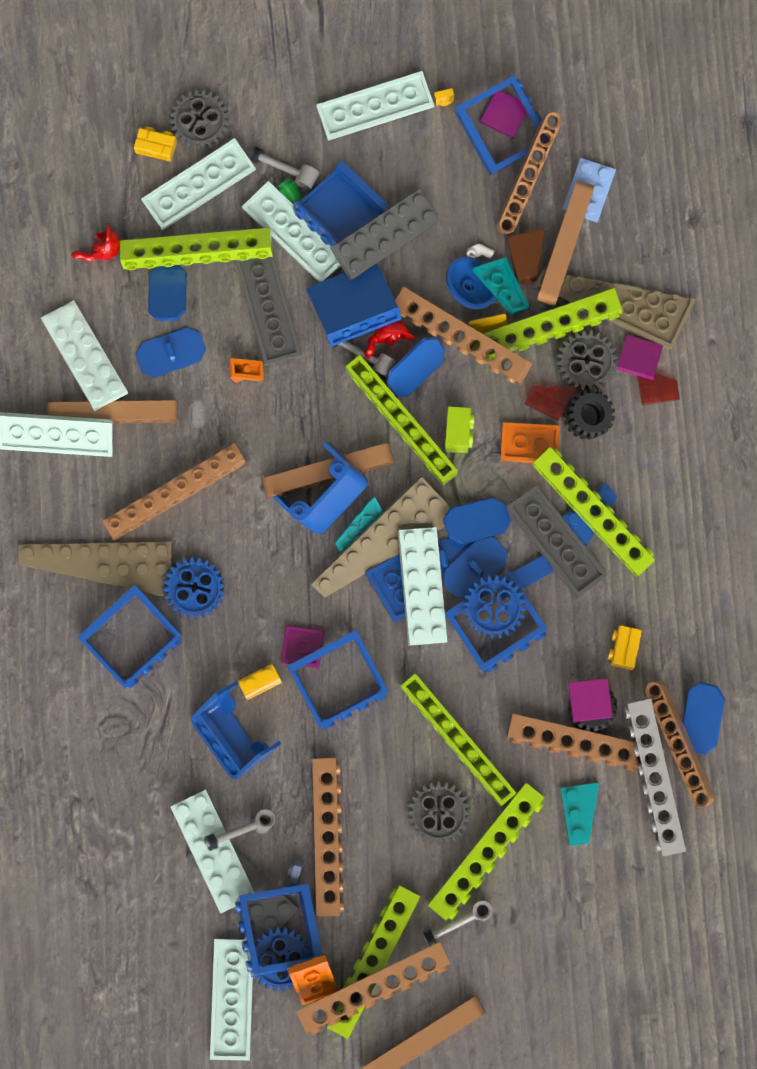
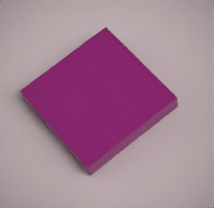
M498 91L494 94L480 123L514 139L527 113L519 99Z
M627 335L616 370L653 380L663 345Z
M286 625L281 664L290 665L321 649L325 631ZM321 658L303 667L319 669Z
M608 678L568 683L573 722L612 718Z

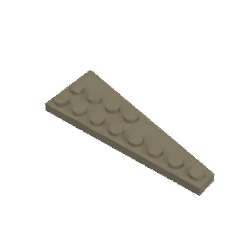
M546 269L542 270L535 284V288L539 290L541 289ZM565 276L559 299L573 303L615 288L622 307V314H619L620 317L609 320L608 318L605 320L663 345V347L670 350L673 349L696 300L694 298L680 297L675 294L669 295L659 291L644 290L634 286L602 282V280L587 279L582 276ZM599 305L596 310L600 313L604 312L606 306Z
M420 476L336 557L311 584L324 598L364 575L367 571L400 554L398 530L437 527V531L444 528L443 519L451 507Z
M172 542L18 545V564L126 589H131L135 585L143 593L165 597L168 593L163 592V589L168 586L164 585L163 581H169L165 576L166 573L172 574L170 571V567H172Z

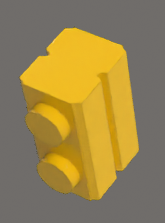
M152 127L139 128L134 150L136 154L171 162L177 145V139L169 131L160 133L156 132Z
M619 626L618 630L613 631L612 641H615L614 649L610 648L608 660H611V666L629 670L634 669L642 630Z
M273 664L238 681L247 701L282 683Z

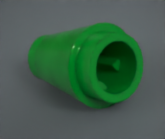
M290 178L278 186L279 192L293 205L295 201L299 203L302 200L295 181H292Z

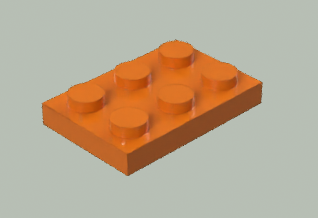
M503 422L500 461L533 463L550 447L559 451L560 426Z
M325 955L287 968L302 1006L339 991Z

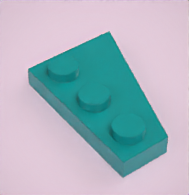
M506 257L472 269L510 315L526 311L529 308Z
M374 496L335 540L334 543L340 553L383 513Z
M599 782L560 788L569 847L589 844Z

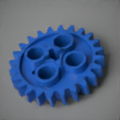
M191 557L190 562H187L184 558L183 565L176 562L177 569L170 567L172 574L166 573L165 575L169 581H163V584L168 586L163 589V592L168 593L164 600H171L167 606L174 605L173 612L180 610V617L186 613L187 619L194 615L195 620H197L198 614L205 618L206 611L211 615V608L218 609L216 602L222 603L223 601L219 596L225 595L223 591H220V589L225 588L224 584H220L224 577L217 576L220 570L214 572L215 564L210 567L207 566L208 560L204 564L201 563V557L198 558L197 562H194L193 557ZM189 573L192 579L185 582L182 580L181 575ZM203 576L208 577L210 584L203 585L200 582V578ZM177 584H182L187 587H192L193 584H196V588L209 589L211 590V592L207 593L205 591L196 590L195 593H193L191 588L178 587ZM180 591H184L187 593L188 598L180 600L177 594ZM204 595L207 602L200 604L197 602L196 597Z
M496 575L495 580L488 576L487 582L480 578V585L474 582L475 590L468 589L471 596L465 595L469 602L463 603V606L468 607L463 612L470 615L466 621H473L470 627L474 628L477 626V634L483 630V637L490 633L491 639H493L497 633L499 638H501L502 632L509 636L508 630L511 629L515 632L514 625H521L518 619L525 618V616L520 614L522 611H526V608L521 607L522 604L526 603V600H520V597L524 594L523 592L517 593L519 586L513 588L512 580L507 584L506 577L499 581L498 575ZM494 590H498L497 605L500 606V609H496L495 624H492L493 611L489 606L493 605ZM487 591L491 594V599L484 602L480 599V596L483 592ZM508 593L511 596L510 601L502 603L500 601L501 594ZM480 612H489V619L481 621L479 619ZM500 613H507L509 620L504 623L498 620Z
M275 927L274 932L268 928V935L261 932L262 939H254L257 943L255 950L259 967H263L262 958L266 955L270 957V963L266 966L280 964V962H277V958L266 950L267 947L277 955L282 956L285 962H290L289 956L293 952L297 953V960L311 957L310 954L306 953L309 950V946H303L306 940H299L301 937L300 933L294 936L293 929L287 933L286 927H283L281 932L279 927ZM277 940H282L283 942L280 950H275L274 943ZM288 970L285 971V975L282 978L277 977V972L253 977L254 979L260 978L258 982L260 985L266 982V989H269L271 985L273 991H276L279 986L283 992L286 985L290 990L292 989L293 982Z

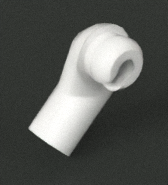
M476 244L468 248L466 254L467 257L474 259L482 255L491 259L495 250L482 244Z

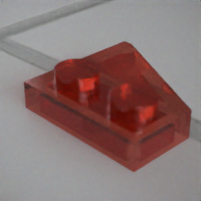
M655 374L653 380L637 376L642 406L678 401L680 399L677 380Z
M533 386L525 401V405L559 421L565 410L564 407L568 404L567 401L571 398L575 388L573 386H569V388Z

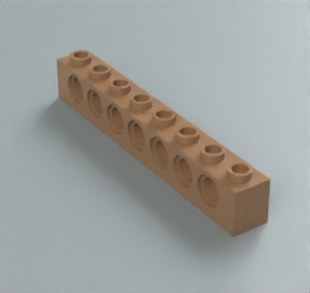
M404 286L395 301L402 317L406 318V316L412 318L411 322L419 327L422 325L426 326V331L435 337L437 334L441 335L443 342L450 346L453 343L459 346L457 350L461 353L474 355L473 360L481 365L484 362L489 364L488 369L496 374L502 372L505 374L504 378L513 384L515 381L522 383L532 366L531 362ZM417 304V311L412 313V307ZM433 313L432 321L427 322V316ZM445 323H448V329L443 332L442 326ZM464 332V338L458 341L459 333ZM479 341L480 347L477 350H474V343ZM495 351V357L489 360V353ZM511 360L510 368L505 369V362Z
M234 443L102 522L113 540L116 541L246 464L245 459Z
M512 714L507 738L511 739V743L520 745L522 742L530 743L529 747L541 749V746L547 747L549 752L558 754L560 751L568 752L567 756L579 758V755L585 756L587 761L598 763V760L606 761L605 765L617 767V764L625 766L624 769L636 772V769H639L638 764L640 763L637 760L633 746L637 745L636 742ZM526 727L532 728L534 735L526 737L523 734V729ZM550 732L553 739L546 742L542 739V734ZM564 736L570 737L571 745L564 746L561 743V738ZM588 741L591 748L587 751L582 750L580 742ZM602 745L608 746L609 754L602 755L599 752V747ZM626 750L629 754L628 759H620L618 752ZM653 753L646 755L647 762H653L656 759V755ZM653 772V773L650 774V776H655V773H656V774H659V773Z
M336 758L313 759L316 917L341 916L340 912H344V900H340V892H344L343 880H340L339 873L343 872V861H339V853H343L342 841H339L338 833H342V821H338V814L342 813L341 802H338L337 794H341V782H337V774H341L340 763H337ZM324 774H331L333 779L331 783L325 784L321 780ZM325 793H330L333 795V800L330 803H324L322 796ZM328 812L332 813L334 816L333 821L325 823L322 819L323 815ZM326 832L334 834V839L330 843H326L323 840V835ZM326 852L334 853L335 858L332 862L324 861L323 856ZM328 871L335 874V879L332 882L324 880V874ZM328 891H333L336 895L335 900L332 902H327L324 898L325 893Z
M436 943L296 1011L306 1034L310 1032L311 1035L322 1031L321 1026L327 1023L329 1026L341 1022L340 1017L347 1015L349 1018L359 1013L357 1009L365 1006L367 1009L376 1005L375 1000L381 997L383 1000L394 996L393 991L401 989L403 992L413 987L411 983L419 980L421 983L429 979V974L435 971L437 974L448 970L449 959L441 943ZM425 958H431L434 961V966L431 969L423 967L422 961ZM412 966L415 968L416 975L413 978L405 976L404 970L406 967ZM390 975H395L398 978V983L394 987L389 986L386 982L387 977ZM371 984H378L380 987L379 994L371 995L368 991ZM355 992L362 995V1001L359 1004L351 1002V995ZM336 1001H341L344 1004V1010L340 1013H336L333 1010V1004ZM317 1010H323L326 1013L324 1021L319 1022L315 1019V1012Z

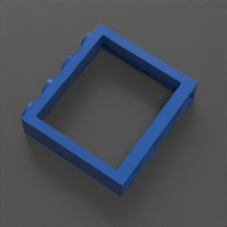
M515 76L508 78L454 109L458 120L490 176L524 158L529 147L496 165L466 109L511 85L537 131L541 117L537 111L534 112L531 107L533 103L528 95L525 96L522 90L524 88L523 84ZM544 133L540 135V141L545 144L548 140L547 135Z
M510 571L499 577V581L506 577L507 584L512 580L513 588L519 586ZM520 586L517 593L523 592ZM487 591L483 592L480 599L483 600L491 594ZM525 594L520 599L526 600L524 605L539 628L483 663L455 619L468 609V607L463 606V603H467L469 600L465 599L445 612V615L483 673L495 670L498 667L496 664L502 660L504 663L514 657L513 653L518 650L520 652L530 647V642L535 639L539 641L546 636L545 632L548 629Z
M134 585L77 638L124 689L127 687L131 689L139 682L137 678L141 674L145 676L153 669L151 665L156 660L160 663L167 656L165 652L168 649L172 648L174 650L181 643L179 639L182 636ZM137 596L174 637L128 679L124 680L88 639Z
M356 630L287 666L319 728L324 727V729L335 725L334 721L338 718H341L342 721L352 716L351 712L358 708L360 712L369 707L368 703L375 699L377 703L386 698L385 694L389 692ZM354 640L380 690L322 720L296 670Z
M308 884L238 896L237 902H235L236 914L239 913L240 917L238 928L239 932L243 933L242 949L244 953H247L248 960L245 961L251 977L287 971V968L295 964L323 956ZM298 893L311 958L259 967L246 902Z

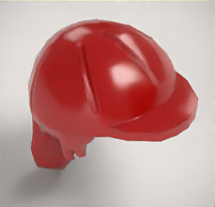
M107 223L106 231L96 233L97 236L94 235L98 240L93 244L89 253L77 250L71 253V257L75 260L82 259L86 262H92L96 259L100 261L110 260L120 250V239L117 233L110 228V223Z
M398 320L375 329V333L368 339V347L364 351V355L366 358L372 357L376 343L383 344L388 342L390 347V344L393 346L399 339L413 342L415 337L410 334L407 325L402 320Z

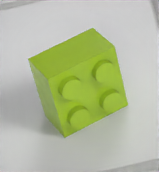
M448 406L445 452L468 453V448H472L473 433L469 431L470 429L473 430L474 414H471V408Z

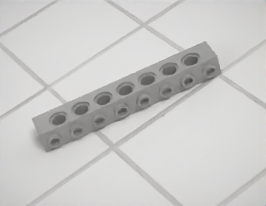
M651 697L627 701L628 707H625L627 719L631 718L633 724L629 726L631 738L636 737L637 745H633L636 757L640 756L641 764H638L640 776L644 775L646 783H642L644 794H649L650 802H647L649 814L653 813L655 819L651 821L653 832H658L659 839L655 840L658 852L662 851L663 856L686 852ZM645 715L647 721L644 724H638L636 722L637 716ZM643 734H649L652 737L649 743H643L640 740ZM648 753L656 755V759L653 762L645 760V756ZM653 772L659 773V780H650V774ZM657 791H662L665 796L661 800H656L654 794ZM666 810L669 812V816L666 819H661L658 817V813ZM670 829L674 833L670 838H665L662 835L664 830Z

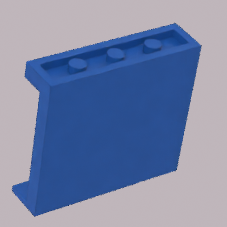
M341 161L337 164L336 170L299 203L297 201L294 202L293 212L297 218L307 223L308 228L312 232H316L320 236L324 244L332 247L389 209L390 206Z
M377 263L352 280H349L346 273L306 288L309 300L314 306L331 347L402 319L399 307Z

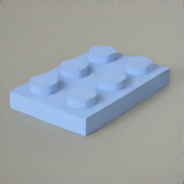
M580 158L562 211L566 212L576 181L588 183L595 187L585 219L598 223L616 169Z

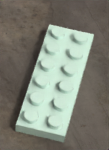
M423 71L317 104L316 107L327 140L329 141L433 108L434 103Z
M234 138L141 200L163 231L255 171L256 168Z
M268 181L242 206V209L262 228H270L272 238L319 283L327 280L341 267L330 249L331 246L324 244L320 236L316 232H312L304 220L295 216L293 212L294 205Z
M75 301L41 317V321L94 411L128 394Z
M0 412V449L112 457L113 420Z
M437 527L398 530L408 646L446 643L447 632Z
M204 790L171 806L173 814L220 913L234 908L238 896L255 893L230 839L219 843V847L212 851H209L205 844V836L212 833L218 836L226 832L207 791Z
M214 939L210 1060L250 1061L253 977H251L245 964L248 958L247 953H244L242 949V941L244 940Z

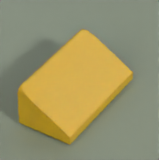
M506 314L469 321L468 325L483 334L506 326Z

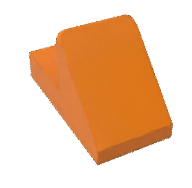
M229 359L230 378L235 383L242 380H264L263 361Z

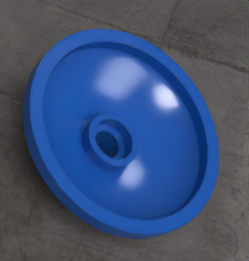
M462 257L456 259L448 267L446 272L447 287L460 304L471 309H484L490 306L496 299L472 271L474 267L484 263L471 257Z

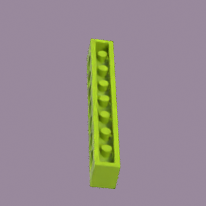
M270 228L120 241V261L123 270H135L137 268L152 269L159 266L172 267L174 265H192L194 263L209 264L211 262H228L230 260L245 261L252 258L265 259L273 257Z
M613 288L483 334L511 351H523L530 348L529 345L535 343L537 345L544 344L548 341L547 339L552 337L558 339L564 337L567 332H579L584 329V326L590 324L591 326L601 324L602 320L608 318L609 320L620 317L619 314H622V307L616 290ZM599 305L606 306V310L601 313L596 308ZM581 311H586L588 313V316L585 319H581L578 317V314ZM567 317L570 319V323L562 325L560 320ZM544 324L552 325V329L549 331L542 329ZM527 330L534 331L532 337H525L524 333ZM509 336L516 337V341L512 344L507 343L506 339ZM479 341L474 343V350L480 347ZM495 351L489 353V360L495 357Z
M359 355L345 366L346 373L438 482L444 486L454 478L458 472L456 467L362 356Z
M548 448L531 465L635 577L639 576L655 561L652 551L647 547L644 548L639 543L641 541L639 537L634 533L631 534L626 529L628 527L626 523L621 519L618 520L613 515L615 513L609 505L605 506L600 501L602 499L600 495L587 487V481L574 473V467L561 459L562 455L557 449ZM553 463L557 464L560 468L557 474L553 473L550 469ZM565 478L572 480L573 485L571 488L564 485ZM578 492H583L586 495L584 502H580L577 499ZM591 506H596L599 509L597 516H593L590 513ZM604 520H609L612 523L610 530H606L603 527ZM618 534H622L625 537L623 544H619L616 541ZM631 548H635L638 551L637 558L630 556L629 551Z
M416 673L400 686L401 690L500 807L516 795L514 789Z
M526 783L430 902L428 907L445 921L448 918L453 920L459 912L456 908L460 903L465 905L471 897L469 892L474 887L477 890L484 881L481 878L484 873L487 872L489 874L496 866L493 863L496 858H502L508 851L506 848L507 844L510 841L512 843L516 841L520 836V833H518L519 829L522 826L526 828L532 821L531 814L534 811L538 813L545 803L542 801L545 797ZM522 802H526L530 806V810L526 813L521 812L519 809V804ZM508 818H515L518 821V825L515 828H510L507 825ZM496 833H503L506 840L503 843H497L494 836ZM483 849H492L493 857L489 859L483 857ZM473 863H478L481 866V872L473 874L470 871V866ZM460 879L468 880L469 887L467 889H460L457 883ZM448 894H454L457 901L455 904L449 905L446 903L445 897Z
M400 885L398 889H393L389 897L392 901L389 907L384 906L380 914L383 919L380 925L375 924L371 932L374 936L371 942H366L362 950L365 954L362 960L357 959L353 967L356 972L353 978L348 977L344 985L345 988L358 982L357 979L361 973H366L370 976L385 968L421 896ZM399 902L405 906V911L401 914L396 913L393 909L394 905ZM388 920H393L396 923L395 930L387 931L385 923ZM378 938L386 939L387 946L384 949L376 947V940ZM371 955L378 958V964L375 967L367 965V958ZM376 984L369 986L368 991L370 994H372ZM360 993L359 1001L353 1004H359L362 1001V995ZM336 1001L335 1005L338 1007L335 1012L340 1013L344 1009V1004L341 1001ZM365 1006L358 1008L359 1013L351 1016L348 1020L344 1021L339 1018L341 1022L332 1026L328 1025L327 1028L349 1039Z

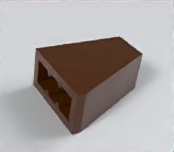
M544 229L507 237V246L519 285L527 286L536 281L545 234Z

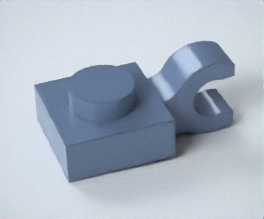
M296 859L295 864L290 865L288 876H291L290 881L284 884L283 888L298 885L304 864L303 860Z

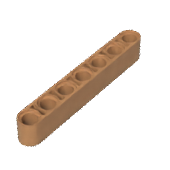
M547 113L540 121L497 219L496 229L500 233H511L516 228L562 120L558 113ZM549 116L554 117V126L548 124ZM542 133L546 134L548 137V140L545 144H543L540 141V135ZM534 151H538L540 154L538 161L532 158ZM527 168H530L532 170L533 174L531 178H527L525 176V170ZM520 185L525 188V193L522 196L517 193V188ZM511 203L517 205L515 213H512L509 209ZM504 220H507L510 223V227L508 230H504L502 228V222Z
M578 180L575 183L537 301L553 306L557 303L593 194L594 185Z
M172 400L113 401L96 411L93 410L89 402H50L46 404V415L113 420V424L177 422V402Z
M387 443L344 455L362 473L394 463L390 446ZM335 458L264 478L263 484L267 498H273L275 495H286L335 481L336 479L329 470L330 464Z
M662 681L650 682L645 689L646 695L651 697L654 714L691 799L697 807L709 806L714 802V793L668 687ZM655 685H657L660 689V693L658 695H656L653 691ZM662 703H665L668 707L666 713L661 710ZM670 721L675 723L674 731L669 728ZM678 739H681L683 742L682 749L677 746ZM686 757L691 760L690 767L685 765L684 760ZM693 775H696L699 778L698 785H695L693 783ZM701 793L707 796L706 803L700 800Z
M474 996L361 1069H399L478 1019L486 1011L478 998Z

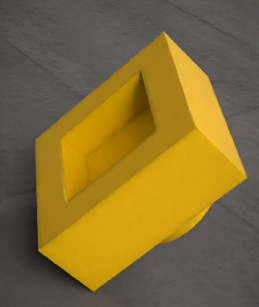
M453 88L434 92L436 106H447L454 101Z

